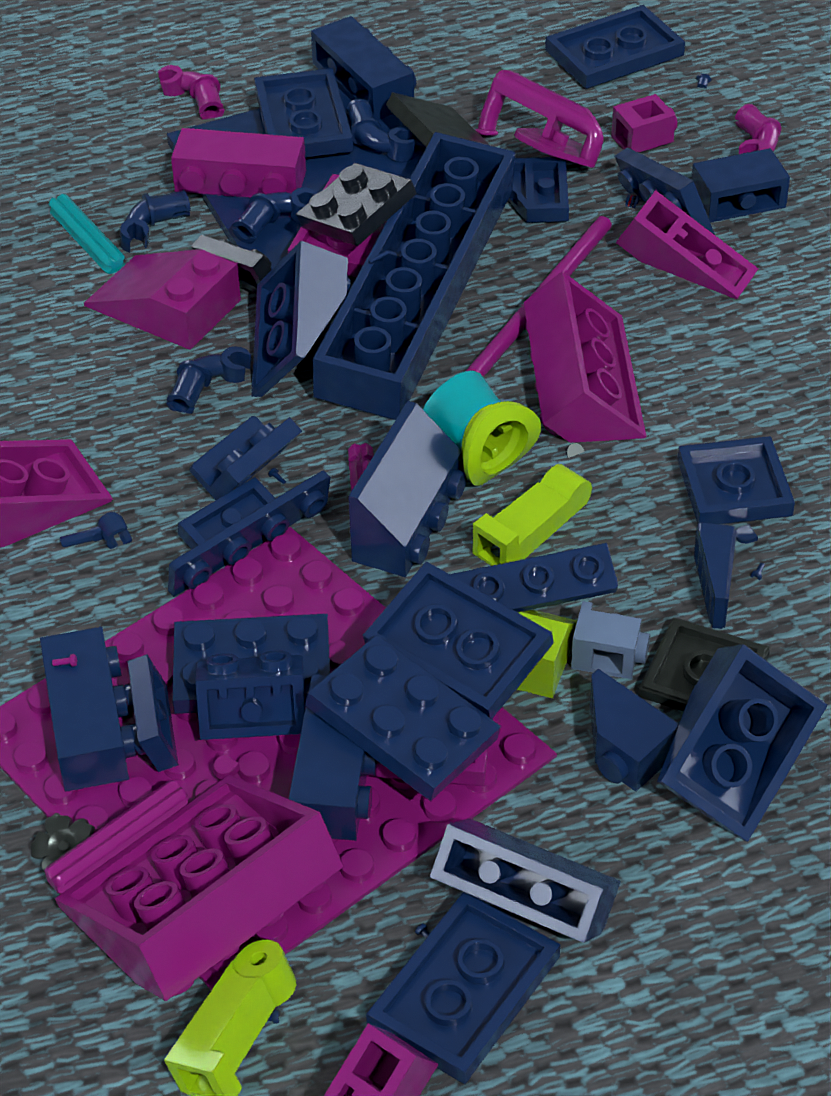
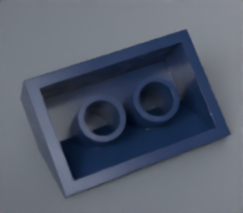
M407 401L349 494L352 562L405 578L414 563L421 565L424 562L429 550V537L432 531L440 532L443 529L448 516V504L451 498L460 499L467 480L465 472L462 471V451L417 403Z

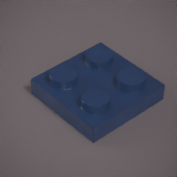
M771 436L678 447L677 461L697 524H726L793 516L795 501Z

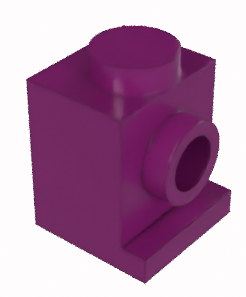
M656 94L613 106L611 137L623 150L628 147L639 153L674 142V131L677 129L676 114Z

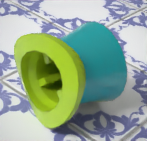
M465 371L448 379L431 395L423 408L425 413L462 451L465 476L476 486L485 484L519 461L534 446L541 432L540 419L531 409L517 402H501L485 378L476 371Z

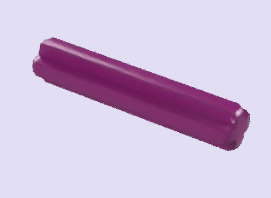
M167 781L47 866L44 871L50 886L61 895L189 804L185 790L176 781Z

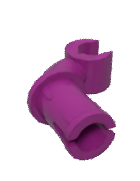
M167 65L158 71L164 95L170 97L179 96L185 93V91H190L192 98L197 101L201 119L205 120L223 116L224 107L219 96L220 82L215 76L199 72L182 71L177 65Z
M753 104L742 106L735 115V120H738L735 124L752 136V139L740 144L738 148L739 154L769 148L774 152L781 134L780 122L775 118L766 117Z

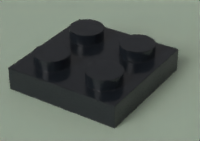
M354 163L352 166L342 170L339 177L323 191L312 196L309 203L297 212L296 215L302 228L359 246L411 200L417 192L410 179Z

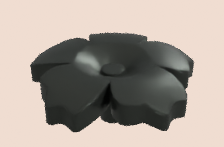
M55 813L52 817L45 820V828L48 834L38 832L35 840L30 846L32 857L44 859L41 867L45 870L51 863L90 837L95 827L90 825L85 818L78 819L73 823L71 817Z

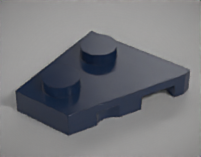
M558 157L515 158L513 190L508 201L527 223L569 221L565 159Z

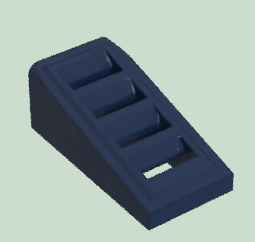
M699 523L696 528L694 560L709 622L712 624V628L723 629L726 626L737 530H734L735 526Z

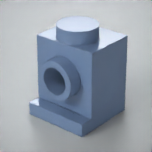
M582 601L573 636L571 669L592 673L600 669L610 676L632 679L635 663H646L650 643V634L640 632L641 619L593 611V603Z

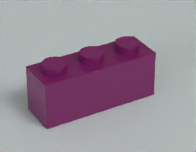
M182 128L171 156L175 192L185 190L188 193L249 198L255 193H292L295 189L302 187L306 174L304 137Z

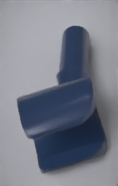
M108 512L99 519L98 526L92 527L89 530L61 536L60 541L62 547H68L104 539L107 546L112 549L118 547L114 538L115 534L118 533L123 544L132 542V537L123 517L118 513Z

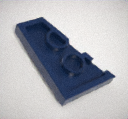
M628 147L614 156L620 168L618 173L619 181L628 193H636L642 200L647 202L656 190L715 235L693 180Z

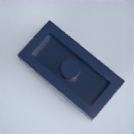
M147 654L129 660L130 683L124 685V691L128 705L135 714L136 723L131 725L135 749L139 755L147 754L158 772L178 766L167 684Z

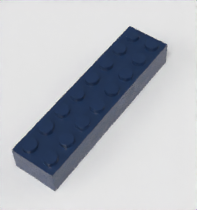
M438 132L434 133L410 177L417 194L387 220L313 358V394L315 398L386 418L397 419L407 401H410L512 193L515 164L514 151ZM387 250L389 251V255L372 264L368 263L369 259Z

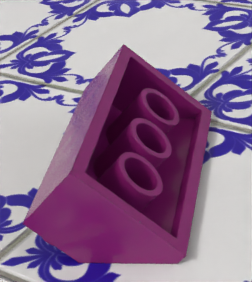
M560 272L524 302L527 320L526 329L529 333L531 346L530 357L534 365L535 388L539 397L540 420L543 426L552 435H559L570 443L646 438L622 315L566 273Z

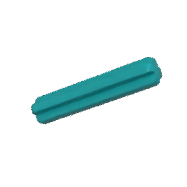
M60 194L57 198L52 197L50 199V213L105 273H116L125 265L123 262L125 257L122 252L69 196Z

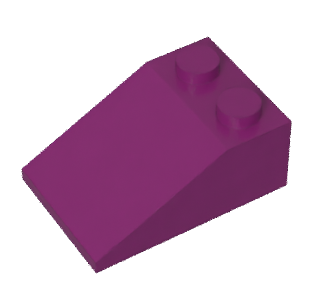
M202 249L135 255L84 302V306L191 350L241 301L238 265L233 261Z
M72 439L0 441V547L13 544L112 502V496Z

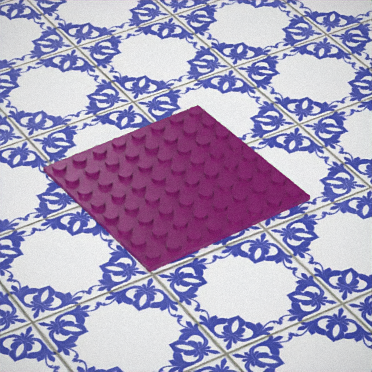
M289 527L284 534L275 537L273 541L267 540L251 550L245 558L238 560L234 565L229 564L212 574L206 582L198 585L195 589H188L105 641L106 647H117L122 676L111 678L113 686L130 683L128 661L146 654L167 684L178 766L158 772L147 754L139 755L136 751L135 757L126 758L129 780L65 792L57 756L45 678L0 706V768L47 818L52 817L55 813L71 817L73 823L78 819L85 818L90 825L95 827L93 834L169 780L176 781L185 790L188 803H190L221 781L214 774L213 764L223 753L237 761L240 765V770L234 777L289 799L301 734L200 740L198 713L174 714V622L328 613L330 673H332L365 645L362 635L386 607L293 528ZM128 702L129 716L119 717L120 726L136 723L135 714L131 711ZM502 707L492 719L501 726L497 740L488 749L484 786L450 783L432 801H429L402 779L367 775L365 786H372V806L369 820L360 819L357 841L332 839L344 867L328 878L321 889L303 897L287 909L279 921L271 926L262 928L241 944L233 956L219 961L199 976V978L212 990L231 961H234L241 950L259 940H273L279 943L286 955L441 842L448 824L474 818L556 758L557 753Z

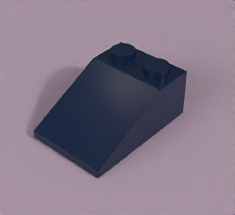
M300 241L257 284L251 397H263L305 358L340 304L345 300L350 290V279L347 277V257Z
M744 644L718 648L691 692L657 782L734 836L748 842L828 704Z

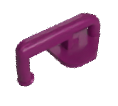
M501 70L495 75L481 111L478 129H475L480 135H498L496 130L497 120L505 98L508 97L548 118L544 129L517 128L514 136L518 140L543 153L587 167H595L604 139L602 129L589 109L514 71ZM565 124L586 135L584 144L582 145L570 139L568 135L561 132L562 125Z

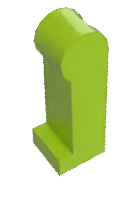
M556 464L544 475L540 483L537 482L495 517L486 513L473 523V554L490 566L525 559L587 504L591 496L592 483L564 465ZM493 544L500 548V558L491 552Z
M259 940L241 950L234 961L232 960L164 1059L181 1092L190 1096L239 1095L242 1087L235 1072L275 1007L287 1001L296 988V977L279 943L273 940Z

